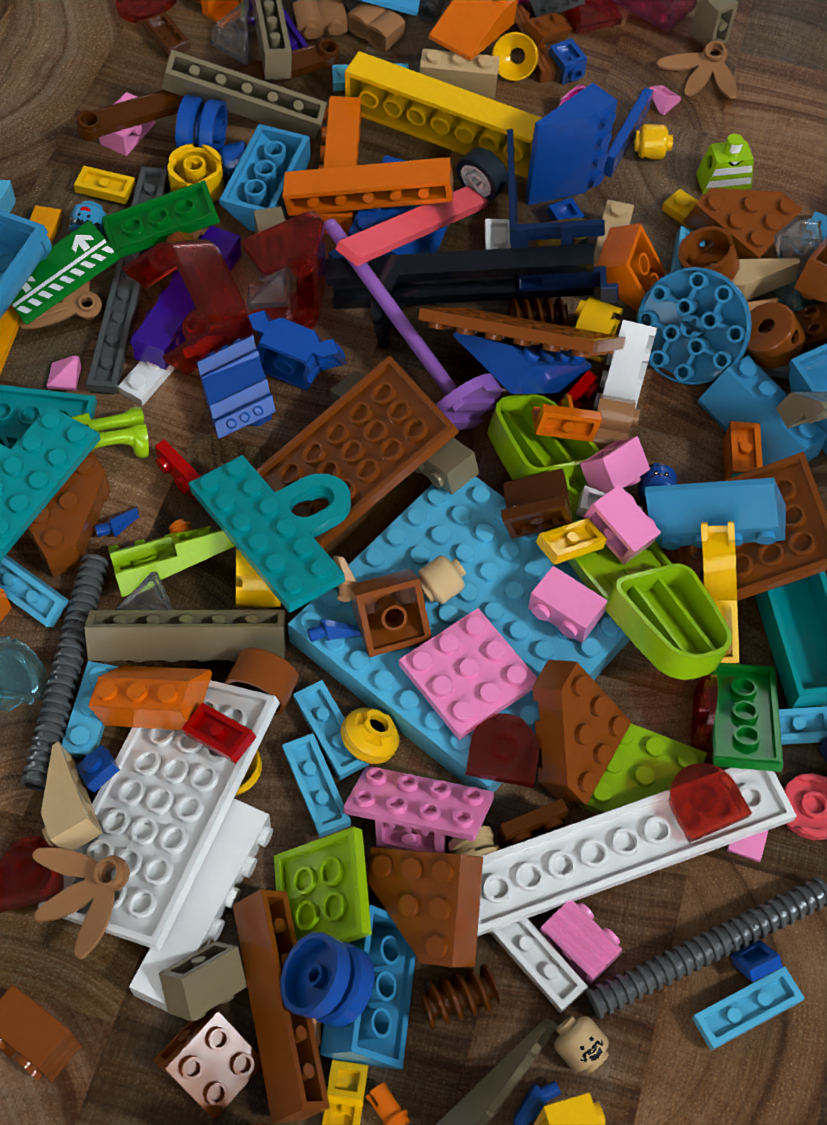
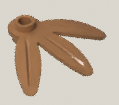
M720 41L709 42L702 53L676 54L661 58L656 62L659 68L670 71H684L697 67L685 85L684 95L692 96L701 91L713 73L716 85L721 93L729 99L737 97L735 79L724 63L727 59L728 51Z
M88 281L61 300V303H57L26 325L22 320L20 327L24 330L43 328L61 322L75 314L82 319L90 320L100 313L102 303L98 295L89 292L90 284ZM92 302V305L90 307H84L82 303Z
M35 849L32 857L39 864L63 875L85 878L83 881L64 889L49 899L34 914L36 922L58 920L77 912L93 900L82 923L74 950L76 958L83 959L94 949L107 929L113 911L114 892L122 889L129 879L130 870L128 863L123 858L115 855L103 858L98 862L90 856L69 849ZM116 868V875L112 880L111 872Z

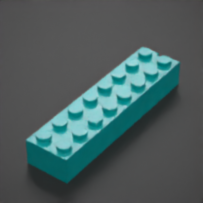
M743 473L732 474L730 478L738 476ZM825 571L755 595L788 709L827 706V576Z

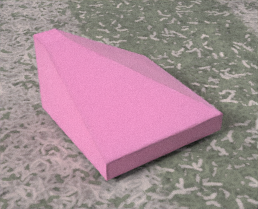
M663 85L649 88L653 90L652 99L658 112L662 115H665L681 100L679 95Z
M71 356L52 362L47 389L77 391L82 368L79 356Z
M769 830L728 845L727 851L760 863Z

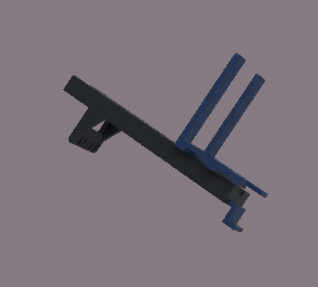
M507 129L511 248L383 255L368 261L367 264L401 310H403L405 305L511 300L512 298L533 299L594 295V287H600L601 302L616 303L618 301V283L606 282V266L594 267L593 243L575 245L572 243V238L604 236L605 220L518 224L513 129ZM561 239V245L528 246L529 240ZM346 258L326 259L325 279L327 286H333L334 297H332L334 309L371 307V317L378 345L381 348H387L390 344V329L393 326L391 320Z

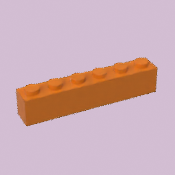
M330 96L329 107L325 108L323 123H327V126H322V142H326V144L320 146V162H324V165H319L318 169L358 165L361 97ZM354 210L315 214V222L320 223V234H328L324 229V223L328 219H335L346 235H348L354 221Z
M450 157L289 171L285 172L283 199L288 216L453 202L454 178Z

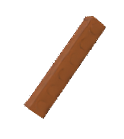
M519 5L516 8L515 21L511 28L514 32L528 35L535 42L539 58L534 72L539 82L553 81L558 72L557 64L553 63L552 57L546 49V44L539 45L522 28L526 20L530 19V15L523 5Z

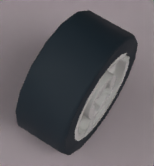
M475 147L457 164V177L463 187L470 186L486 198L488 202L495 199L508 185V172L504 164L495 154L487 149Z

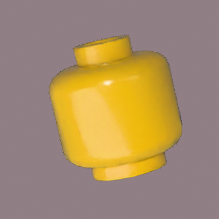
M644 124L640 130L635 131L634 152H638V156L641 159L661 160L665 157L667 151H672L673 135H668V129L665 125Z

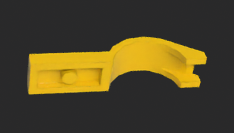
M728 521V525L708 526V522H701L704 587L717 605L732 632V643L720 663H739L734 521Z

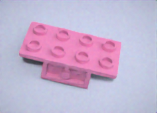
M367 766L345 802L343 810L344 814L375 820L377 847L445 853L446 836L469 841L476 840L494 799V792Z

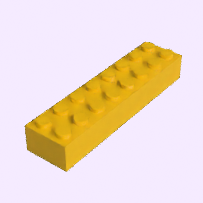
M360 51L345 70V97H361V117L466 155L475 147L487 149L501 160L507 171V129H513L515 174L528 179L535 123L542 119V117Z

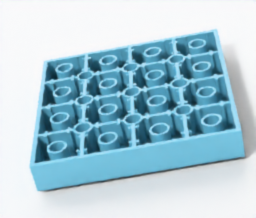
M476 476L452 495L442 487L437 488L431 484L349 564L356 581L362 582L411 569L419 577V570L440 555L445 556L450 561L456 558L466 572V575L462 577L465 585L464 590L444 604H439L435 600L430 603L423 594L432 638L479 608L537 678L548 660L578 662L589 676L595 680L630 641L606 611L583 643L576 639L567 638L559 631V628L548 621H542L534 616L532 611L528 609L531 592L552 566H555L584 586L585 584L567 561L554 565L536 544L538 535L543 532L512 539L502 521L501 510L506 509L505 498ZM337 586L312 600L288 623L290 643L370 708L389 715L397 730L466 786L495 792L536 746L535 721L539 720L538 701H533V690L458 740L399 666V659L425 642L373 657L368 656L362 636L330 641L324 637L311 642L307 630L321 625V619L355 625L358 628L351 599L349 602L339 601L337 599L339 592Z

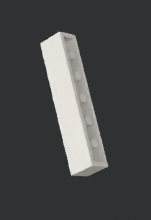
M233 799L161 951L153 948L149 949L129 986L135 997L168 1012L159 972L209 945L211 939L214 941L218 939L225 924V921L222 920L228 908L233 909V904L237 903L240 897L241 889H239L243 878H249L252 875L257 864L255 856L260 846L265 848L270 841L273 828H271L269 814L237 799Z

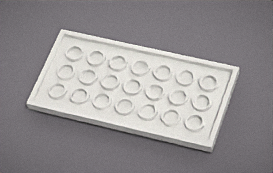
M210 680L203 703L251 729L256 735L255 740L236 764L186 736L182 730L132 727L115 759L120 771L101 786L92 803L103 834L74 850L90 856L98 862L103 858L115 855L123 858L128 863L130 870L129 879L122 889L114 892L113 911L105 933L161 951L280 702L274 695ZM116 868L111 872L112 880L116 875ZM56 872L38 908L64 889L83 881L85 878L71 877ZM93 900L77 912L63 917V919L82 925Z

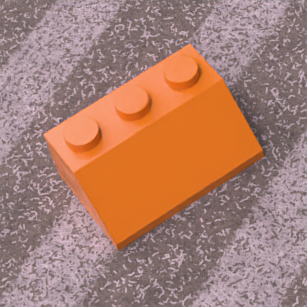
M122 665L98 677L88 706L105 726L182 730V727L201 703L204 702L212 671L210 669Z

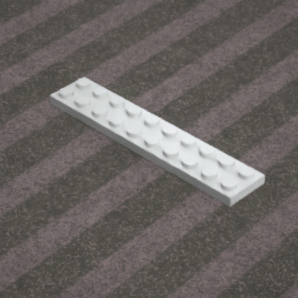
M729 768L482 856L483 868L477 937L560 907L569 901L579 900L794 821L797 815L774 771Z

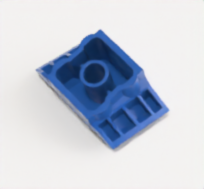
M264 310L248 315L253 329L261 337L256 349L260 354L264 374L308 391L313 380L322 371L348 364L344 351L334 339L323 341L314 330L282 317L273 320Z
M252 333L241 339L238 338L216 351H211L206 356L196 360L204 398L214 432L218 439L245 426L257 427L263 425L266 421L272 420V413L276 412L273 396L270 393L266 375H264L259 351L256 349Z

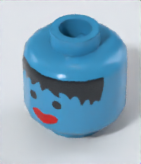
M82 201L72 209L68 230L72 233L91 220L104 236L105 231L102 217L107 214L100 204L93 201Z

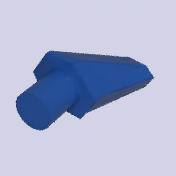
M136 506L109 517V522L95 525L98 537L114 533V537L118 536L139 518L138 507Z
M321 619V625L307 630L311 642L324 637L330 641L362 636L355 625Z
M555 1081L540 1088L536 1083L531 1085L513 1117L514 1125H528L539 1115L543 1106H546L547 1101L561 1095Z

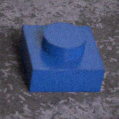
M572 197L548 205L547 213L553 222L582 221L585 218Z
M102 744L76 766L83 782L93 792H96L120 771L110 751Z
M758 940L756 943H752L748 947L731 954L733 966L751 982L762 979L783 967L780 955L762 940Z

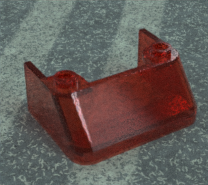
M310 210L240 241L241 246L264 277L286 267L296 276L297 291L248 313V315L264 310L273 320L282 317L311 330L316 327L326 287L325 222L316 211Z
M207 239L161 242L122 267L125 274L145 288H149L178 268L196 306V310L190 313L182 324V332L186 341L164 355L163 359L166 363L186 375L198 369L196 360L206 356L211 351H216L220 347L232 343L238 338L241 339L249 335L253 330L248 317L251 313L219 248Z

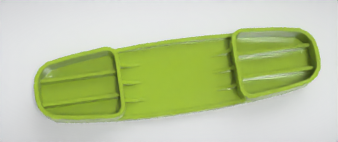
M515 394L501 398L495 406L488 425L487 434L512 480L563 469L573 523L583 520V517L575 515L580 493L584 486H588L580 463L600 451L593 442L535 435L531 414L533 407H541L542 404L558 406L554 401L537 394ZM655 540L648 548L625 565L620 562L606 544L603 549L567 560L587 588L608 600L605 611L659 671L673 678L688 680L706 676L717 669L732 643V632L696 573L686 565L672 564Z

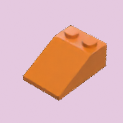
M453 0L429 33L428 39L471 61L514 24L518 0Z
M641 223L610 228L596 266H606V282L618 283V298L638 312L641 301L647 291L656 281L667 275V272Z

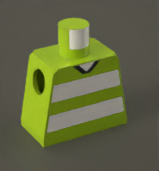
M730 134L727 142L709 145L696 172L702 194H706L710 188L751 189L754 159L748 142L741 135Z

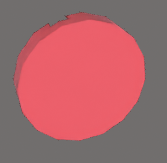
M815 773L801 774L791 780L783 789L797 815L794 821L786 823L791 831L802 838L825 840L827 839V777Z

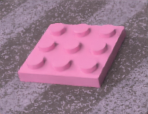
M479 608L399 659L401 669L458 740L532 691L533 685L537 680L535 674Z

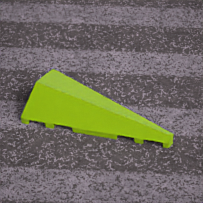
M209 526L167 534L162 538L147 542L144 539L136 540L134 542L135 545L119 549L117 544L110 545L108 549L121 596L125 597L235 547V545L222 529L213 531L212 527Z

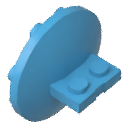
M683 268L660 278L645 294L636 318V323L657 328L648 364L656 372L681 384L695 385L716 380L726 368L741 360L751 336V313L743 293L728 277L707 268ZM661 367L668 370L669 372L674 374L676 378L666 375L658 368Z

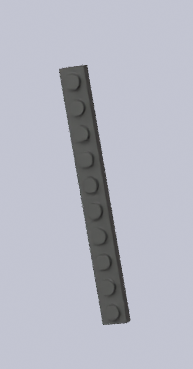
M141 167L131 206L165 195L169 180L168 170ZM152 247L122 257L117 261L86 383L88 391L118 393V385L120 384L145 280V275L141 270L147 264L146 261L151 255Z

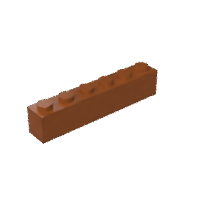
M260 889L233 904L271 1120L272 1123L299 1122L330 1109L312 1018H305L291 1012L285 1007L281 997L280 979L283 966L291 949L297 944L288 895L286 891Z

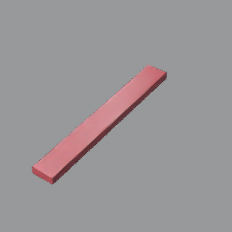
M466 186L453 192V202L419 206L338 241L336 250L354 265L359 266L485 209L488 200L470 186Z

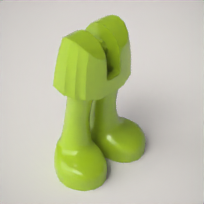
M131 407L122 414L98 419H91L89 413L71 417L99 432L101 440L92 449L93 452L94 449L105 446L126 444L132 447L134 454L138 458L148 457L147 426L144 424V414L141 407ZM115 428H125V429H120V430H115V431L100 432V431L109 430V429H115Z

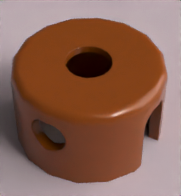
M701 227L688 234L678 248V258L682 269L691 267L707 268L723 274L731 281L739 271L740 259L736 252L732 235L722 227ZM703 240L712 241L710 245L699 246ZM716 263L712 266L706 267L709 264Z
M767 302L756 306L750 311L752 327L746 351L757 365L763 368H779L787 365L791 359L799 355L805 342L804 330L795 314L787 305L779 302ZM774 325L771 331L761 333L768 326ZM795 332V340L791 342L792 336Z
M250 647L244 648L239 653L238 659L230 670L224 684L249 690L253 685L267 692L266 694L276 696L280 703L274 715H280L285 711L291 699L292 691L299 682V673L292 664L281 656L265 649Z

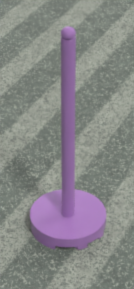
M335 219L325 221L324 229L336 246L338 241L348 237ZM346 258L445 395L436 406L456 426L458 431L476 428L483 422L480 417L486 411L495 409L496 404L500 401L499 397L502 391H506L505 387L491 373L475 377L457 387L367 262L356 266Z

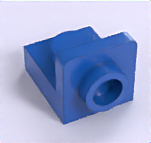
M572 38L550 46L549 55L562 70L560 81L563 85L584 77L587 57Z

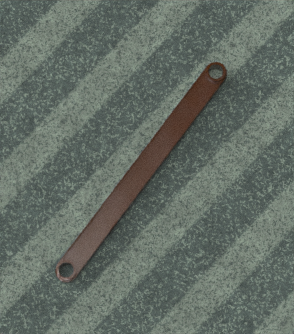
M326 38L319 43L293 50L291 78L323 68H332V65H336L339 58L340 49L338 43L333 39ZM262 60L231 69L272 84L287 80L265 79ZM160 90L97 110H86L78 116L77 131L83 140L92 142L101 136L176 114L184 96Z

